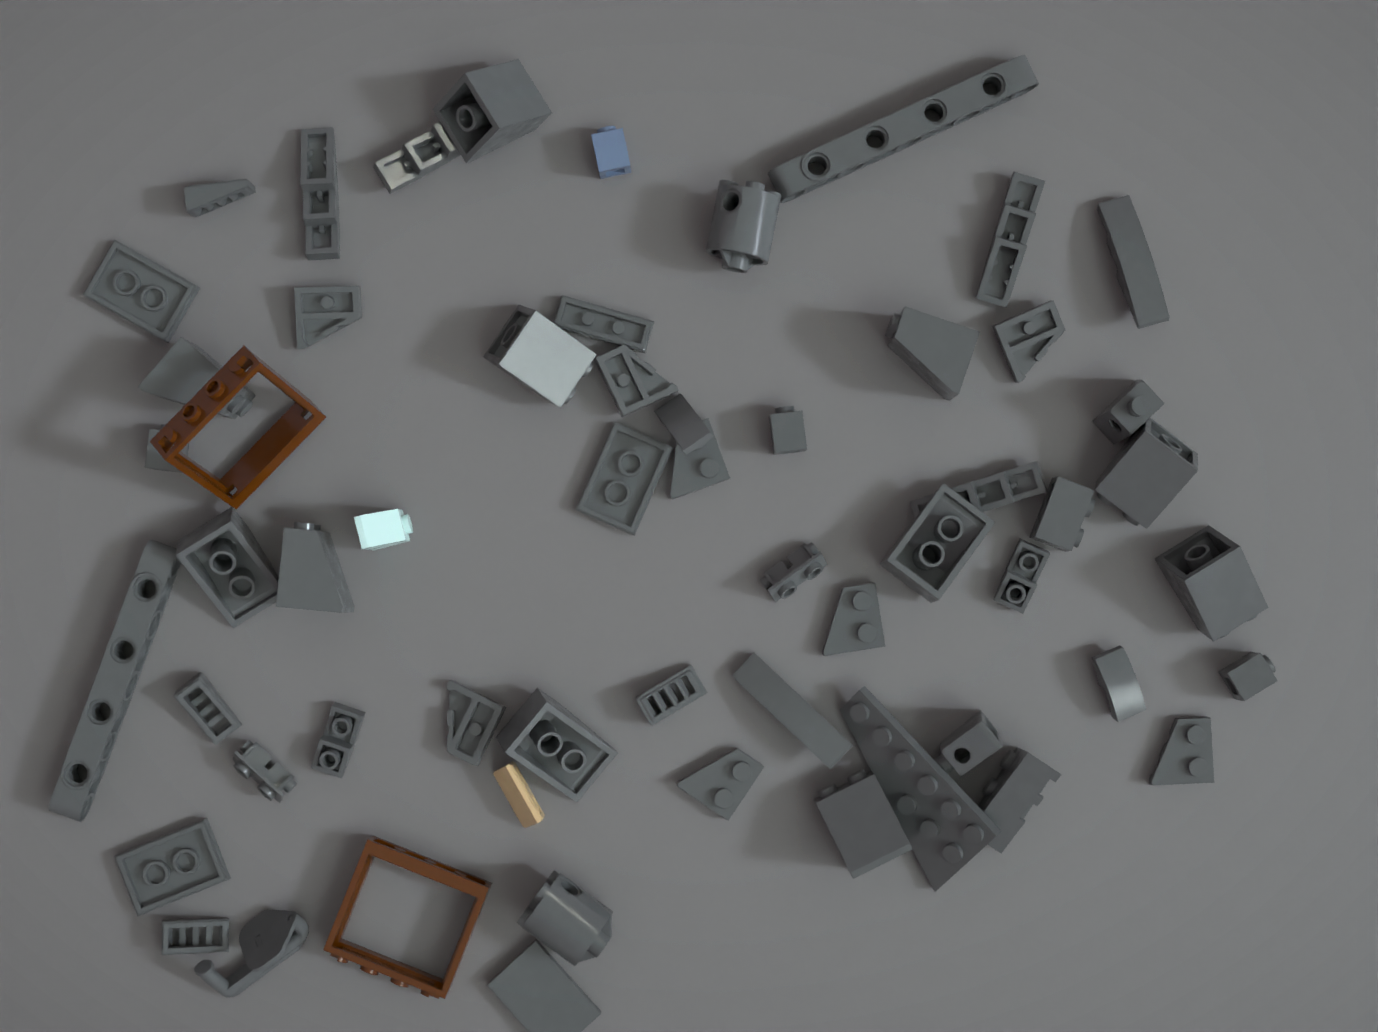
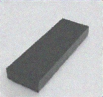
M562 295L554 324L562 330L618 346L626 345L629 349L646 353L654 321Z

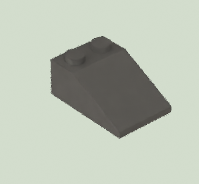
M943 483L898 538L880 565L930 603L938 601L995 524V521Z
M230 507L178 540L177 558L233 628L276 602L279 577L253 533L233 507Z
M538 687L496 736L506 754L575 802L579 801L618 754L613 747Z

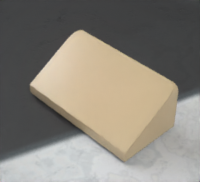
M512 761L493 773L521 825L527 828L541 822L545 814L517 764Z

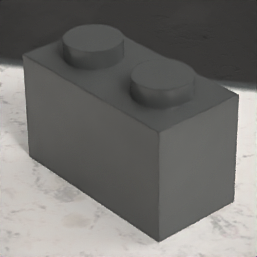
M1059 476L1052 478L1029 538L1065 552L1072 551L1073 546L1077 548L1084 534V530L1081 529L1084 517L1091 515L1095 505V499H1092L1095 490Z

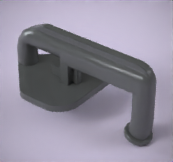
M264 910L250 920L240 932L239 943L246 964L227 978L214 969V964L211 960L200 961L195 966L194 972L222 996L235 997L298 951L309 934V925L295 911Z

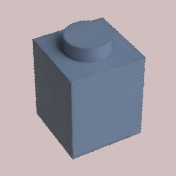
M606 126L598 129L596 134H591L600 179L631 173L623 128L616 129L615 126Z

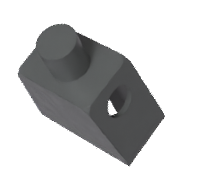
M1135 380L1092 422L1113 444H1116L1133 434L1164 405V402L1143 380ZM1111 420L1115 421L1121 429H1118Z
M980 710L940 743L942 754L934 760L947 774L955 769L962 776L1003 747L1001 735ZM966 748L968 751L964 754H959L955 750Z

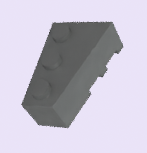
M1018 747L1015 748L1014 752L1009 750L1000 763L1002 770L996 779L991 777L982 790V794L985 796L978 805L1001 830L988 844L1000 853L1004 851L1024 825V818L1032 805L1038 806L1043 800V796L1040 793L1050 779L1056 782L1062 775L1029 752Z

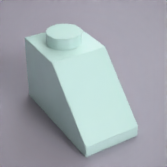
M400 509L354 517L361 548L374 551L409 542V534L413 533L409 515H404L403 510Z

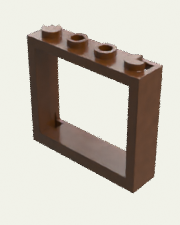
M243 345L149 442L165 461L237 509L317 428L326 416L309 398ZM259 372L295 401V403L219 479L182 453L181 450ZM311 412L312 415L306 420L304 416ZM236 487L237 491L232 495L230 492Z
M373 835L367 839L323 950L331 953L330 956L337 958L338 962L348 963V961H352L361 965L360 969L368 974L378 975L381 973L391 977L390 981L398 986L408 987L411 985L421 989L420 993L426 997L430 995L437 999L439 997L445 999L450 991L492 883ZM374 857L475 897L443 979L342 939Z

